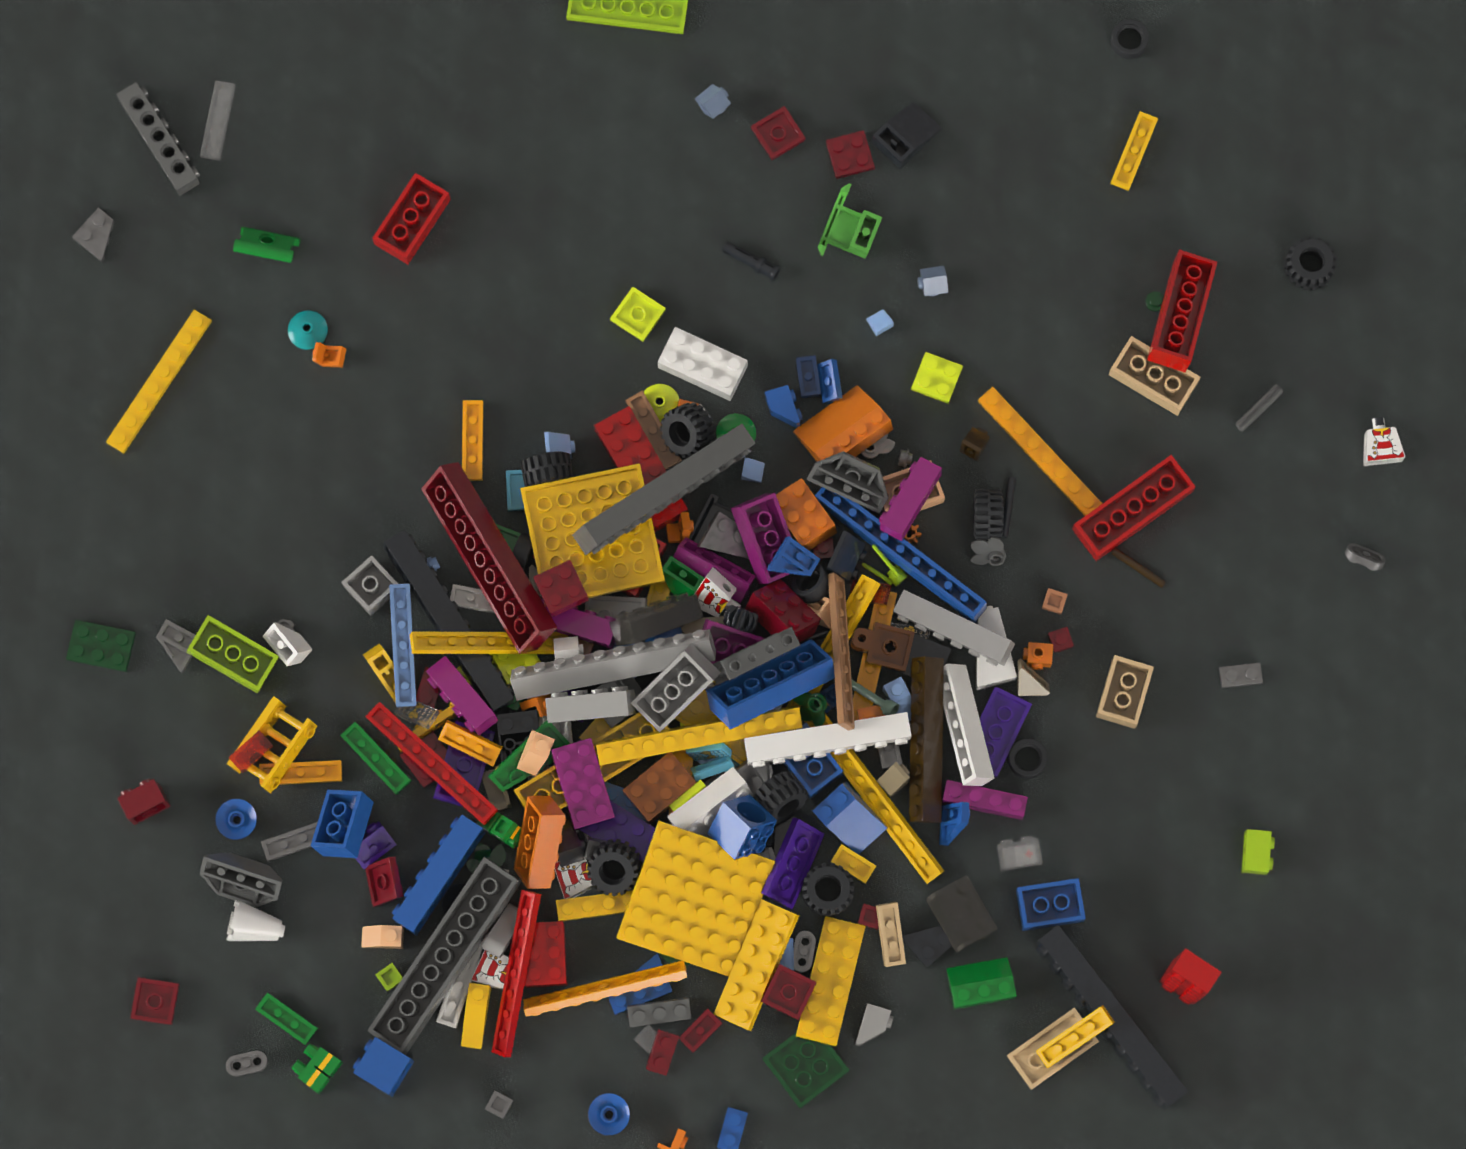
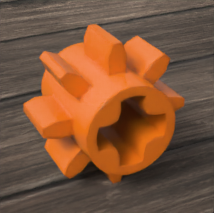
M911 525L908 531L912 535L911 538H908L906 534L904 537L906 541L917 545L916 537H921L922 533L917 532L919 525L915 527Z

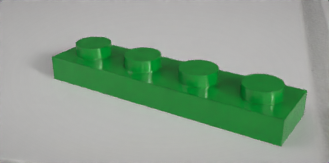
M356 722L340 735L396 795L411 782L405 773Z

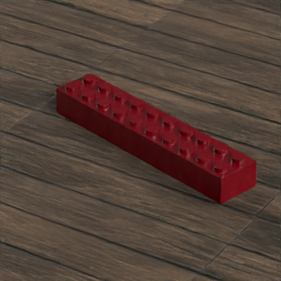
M459 462L440 465L421 488L518 653L523 654L538 650L557 629L555 622Z

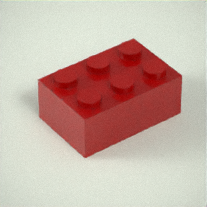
M563 921L536 923L525 979L526 988L567 986L565 924Z

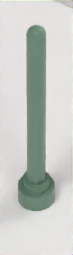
M851 679L852 689L881 707L884 715L897 713L899 709L898 703L893 700L880 698Z

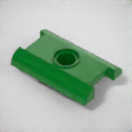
M242 226L240 233L242 236L240 240L235 239L233 251L291 263L294 257V251L291 249L293 246L299 247L301 238Z

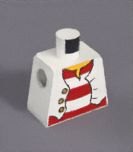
M1383 417L1372 419L1373 429L1367 430L1364 434V466L1402 462L1405 454L1396 428H1386Z
M713 567L689 601L690 605L715 617H719L723 609L727 610L730 605L741 606L731 599L736 592V587Z
M586 859L564 867L560 866L559 861L555 863L554 869L564 899L575 898L595 887V885L592 886L590 883L592 878L588 879L587 874L589 871L587 870L588 863Z
M484 950L471 981L476 984L489 985L492 988L503 990L509 958L504 954L501 958H498Z

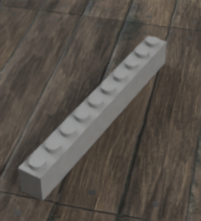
M710 629L697 630L689 634L657 638L650 642H637L634 645L617 646L614 649L605 651L598 650L591 654H578L571 658H558L555 661L546 663L539 662L532 666H519L511 670L510 682L518 701L664 671L691 643L709 661H715L716 648Z

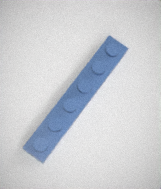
M391 584L389 589L396 707L416 706L414 654H412L410 634L412 632L410 584Z

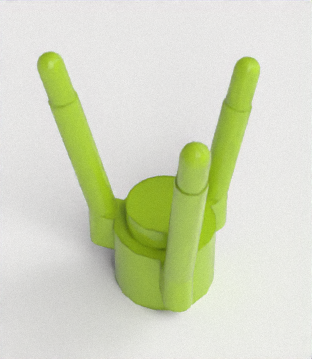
M873 544L872 548L891 569L887 573L889 577H886L866 563H862V566L886 581L889 586L894 584L897 587L908 576L899 566H893L877 546Z

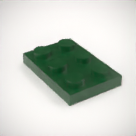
M75 620L66 660L127 672L136 633Z

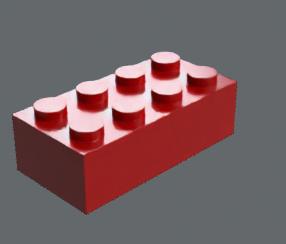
M415 173L373 236L374 245L408 265L450 202L449 192Z

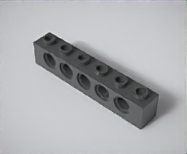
M137 82L118 92L116 95L179 196L199 185L198 177L200 175L195 166H189L187 162L190 160L184 150L180 151L177 147L180 144L174 134L170 135L167 131L170 127L165 119L158 117L157 113H159V110L155 103H149L147 99L149 94L144 86L139 87ZM138 103H144L141 109H135ZM148 119H154L151 125H145ZM158 135H164L161 141H156L155 138ZM168 151H174L173 156H165ZM178 167L185 168L182 173L175 172Z

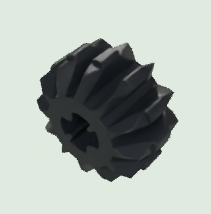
M730 605L724 613L723 623L734 629L751 633L757 627L759 616L750 610Z

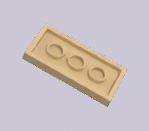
M1075 1007L1007 1055L1031 1090L1099 1042L1096 1036H1094L1051 1067L1047 1068L1036 1050L1083 1019Z

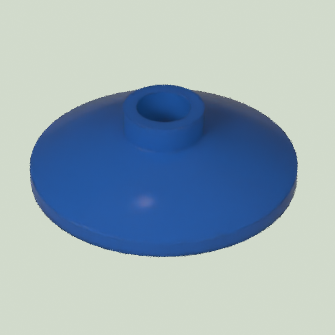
M242 799L226 801L216 813V826L219 832L232 840H239L249 836L257 823L255 809L250 803ZM240 817V823L235 824L234 818Z
M612 1093L602 1094L595 1098L588 1110V1119L591 1126L602 1135L620 1133L627 1126L630 1118L629 1107L625 1100ZM607 1111L613 1112L611 1119L605 1117Z

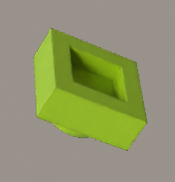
M393 963L375 974L387 992L396 987L403 978Z

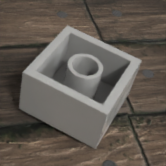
M372 555L341 582L343 587L370 616L390 599L389 585L398 584Z

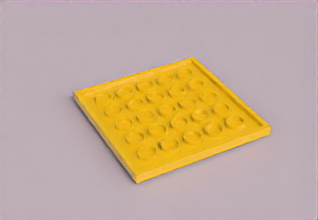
M640 463L520 488L538 574L571 560L588 598L665 582L652 518L642 524L640 523L632 531L623 534L615 542L606 545L596 554L590 552L585 555L572 536L585 523L645 486Z
M658 820L616 938L729 977L763 897L761 891L768 875L773 869L775 861L753 853L747 857L734 860L716 840Z

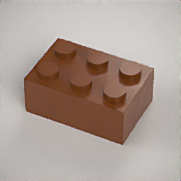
M670 752L624 788L623 794L650 825L670 808V804L697 782L673 753Z

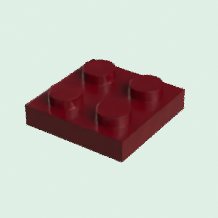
M785 106L751 126L752 131L771 160L806 140Z
M864 130L826 140L836 179L875 169Z
M433 731L421 739L443 760L445 759L447 750ZM404 752L400 755L424 789L434 782Z
M395 857L385 858L365 868L373 907L381 906L403 897Z
M779 964L761 1002L799 1020L817 982Z
M138 977L130 1019L172 1025L180 984Z

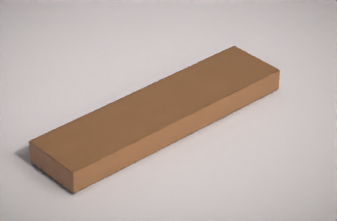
M643 390L626 399V403L633 411L665 470L681 462L680 456H676L675 452L671 453L669 447L665 446V440L662 439V431H660L662 424Z

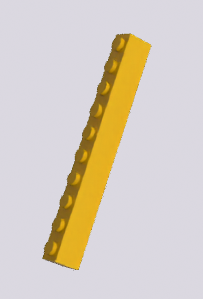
M795 705L769 710L731 730L721 720L666 729L661 732L655 731L596 742L595 749L599 765H605L803 727L799 707Z

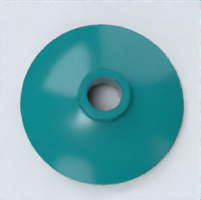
M314 311L299 312L290 320L288 325V336L291 342L296 347L304 350L314 349L316 342L323 343L328 334V326L325 319ZM309 325L311 328L309 331H304V326Z

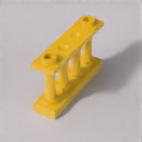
M274 696L227 762V765L239 774L243 769H246L263 780L261 787L270 794L279 786L280 779L308 739L314 735L317 725L309 718L302 723L286 713L284 709L287 706ZM279 718L299 730L293 740L273 729V725ZM267 735L287 747L281 757L261 745ZM255 752L275 764L269 774L249 762Z

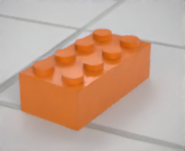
M527 796L514 864L515 872L527 889L551 888L552 880L555 878L554 868L559 858L558 848L562 842V828L565 825L566 816L551 796Z

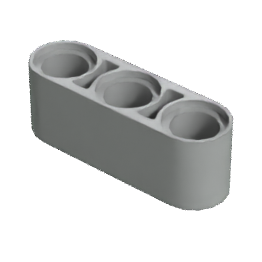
M510 903L507 905L482 945V949L498 958H501L512 941L518 911L516 906Z

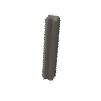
M1277 384L1274 385L1236 422V427L1240 431H1244L1283 393L1282 388Z

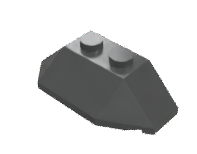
M844 451L815 462L806 479L877 513L881 512L889 497L880 468Z
M233 853L204 855L200 870L201 877L205 878L208 885L217 895L234 901H241L253 907H259L278 900L283 882L269 865Z

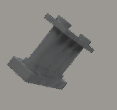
M792 627L775 633L714 663L713 665L721 672L713 681L714 686L731 680L800 646Z

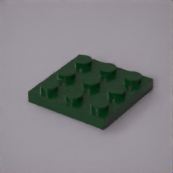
M796 1033L762 1058L800 1109L850 1071L831 1045L796 1037Z

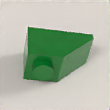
M670 556L662 568L665 582L671 593L689 603L703 582L704 577Z

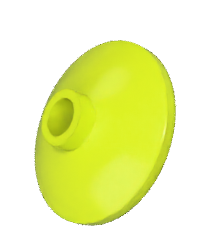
M655 384L644 391L660 422L667 412L678 405L679 396L668 385ZM662 399L663 404H656V400Z

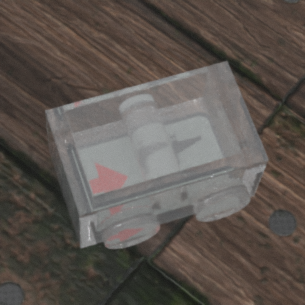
M1033 836L1022 837L1021 841L1013 842L1012 839L1003 840L996 847L1001 872L1038 866L1043 863L1038 838L1033 839Z

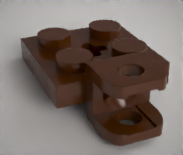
M875 622L873 630L857 628L852 634L850 647L855 651L867 653L866 663L906 672L915 632ZM858 637L862 638L863 642H860ZM889 642H892V646L895 647V650L887 652L885 645H888Z

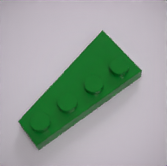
M547 720L536 730L538 733L555 739L551 750L570 744L552 723H548ZM528 738L488 775L502 792L532 775L517 769ZM551 752L540 770L554 763Z

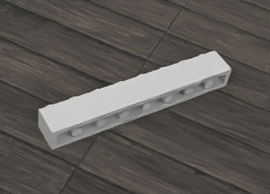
M904 712L854 720L855 728L849 731L836 723L744 738L748 766L753 765V768L765 766V763L773 762L774 765L785 763L786 759L802 761L806 759L805 756L814 755V758H821L830 752H834V755L846 753V750L849 749L863 751L867 749V746L875 745V748H883L887 746V743L895 742V745L908 743L907 740L911 739L908 713Z

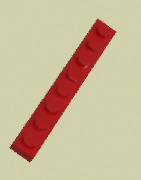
M379 702L365 716L483 825L498 812V809L382 703Z
M521 890L491 1051L503 1057H511L540 905L541 894L530 890Z

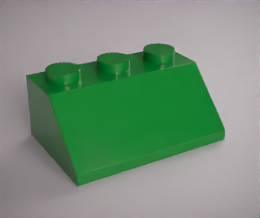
M1007 957L946 968L954 1009L1014 999L1017 996Z

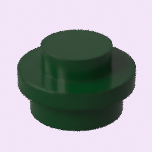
M1160 292L1149 293L1145 300L1147 308L1154 312L1160 311L1164 295Z

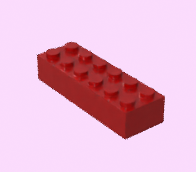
M1179 249L1172 265L1149 350L1148 361L1186 372L1192 361L1217 261Z
M630 406L594 425L595 432L616 468L640 463L644 485L667 472ZM682 498L651 517L654 532L666 527L667 524H672L679 520L680 513L688 512V508Z
M1170 455L1076 522L1072 530L1095 561H1097L1190 495L1196 486L1174 457Z
M1185 948L1170 963L1159 982L1162 983L1161 987L1167 992L1172 993L1174 991L1180 995L1179 999L1185 1004L1189 1005L1192 1003L1194 1005L1209 993L1222 972Z

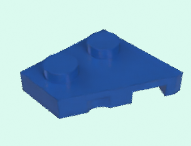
M788 536L784 539L767 570L811 576L820 558Z
M968 802L942 805L939 845L948 846L968 824L970 818Z

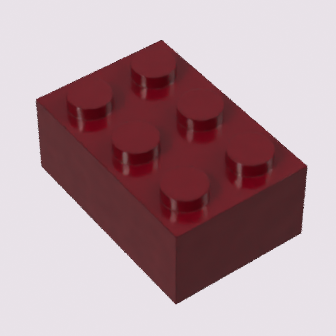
M781 579L754 591L745 608L757 613L759 616L758 622L771 635L792 627L799 643L813 636L821 621V618Z

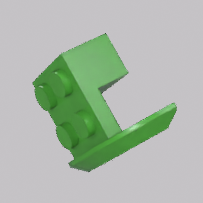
M850 183L841 188L818 245L821 256L824 255L827 244L864 259L869 253L882 217L866 210L861 214L843 206L852 185Z

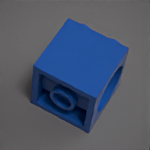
M749 794L723 802L707 834L713 840H716L735 860L747 857L751 853L762 852L766 847L765 843L768 837L774 831L777 820Z
M375 1037L374 1040L370 1039L364 1048L366 1053L363 1058L359 1057L353 1065L355 1069L353 1073L393 1097L414 1061Z

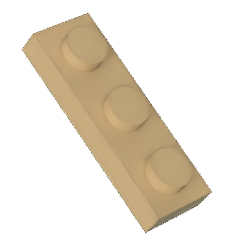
M891 902L876 905L884 966L890 967L906 964L898 903Z

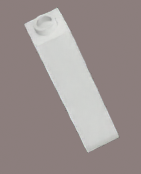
M987 606V609L977 620V624L1007 638L999 608ZM1011 653L1004 666L999 663L997 666L986 662L987 658L982 655L979 658L976 657V690L1016 681L1017 674Z

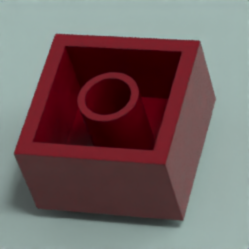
M571 560L533 577L552 618L589 601Z
M148 778L139 783V787L133 790L132 788L126 789L117 798L127 819L134 825L171 806L161 785L155 779L151 780Z

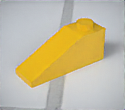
M379 643L364 653L363 656L396 703L394 663Z
M469 983L461 1047L482 1050L491 994V986Z

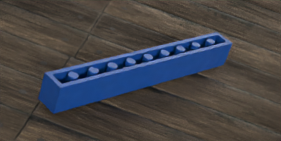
M823 487L817 492L815 497L824 510L871 546L875 544L888 559L969 621L975 623L987 609V602L904 538L900 541L881 531L879 519L858 503Z

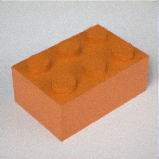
M802 478L776 494L792 539L809 551L837 533L836 525Z

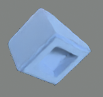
M884 309L866 319L876 336L894 326V322Z
M745 458L741 479L761 483L765 463Z

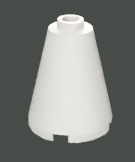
M235 900L233 905L235 910L230 916L226 940L278 941L279 937H283L285 925H282V920L244 902Z

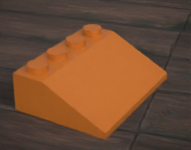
M858 385L842 395V399L834 401L793 431L816 461L843 451L856 457L893 430L891 419Z

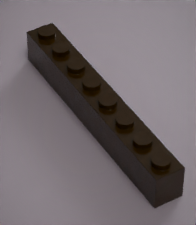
M925 656L912 658L909 822L939 823L942 816L944 659Z

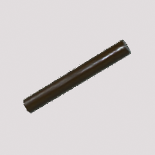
M1115 548L1113 550V556L1162 588L1166 583L1165 580L1119 549Z

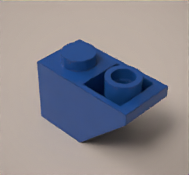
M785 385L766 391L765 399L771 416L798 428L800 420L803 419L800 409H796L794 402L797 401L794 390H789V386Z

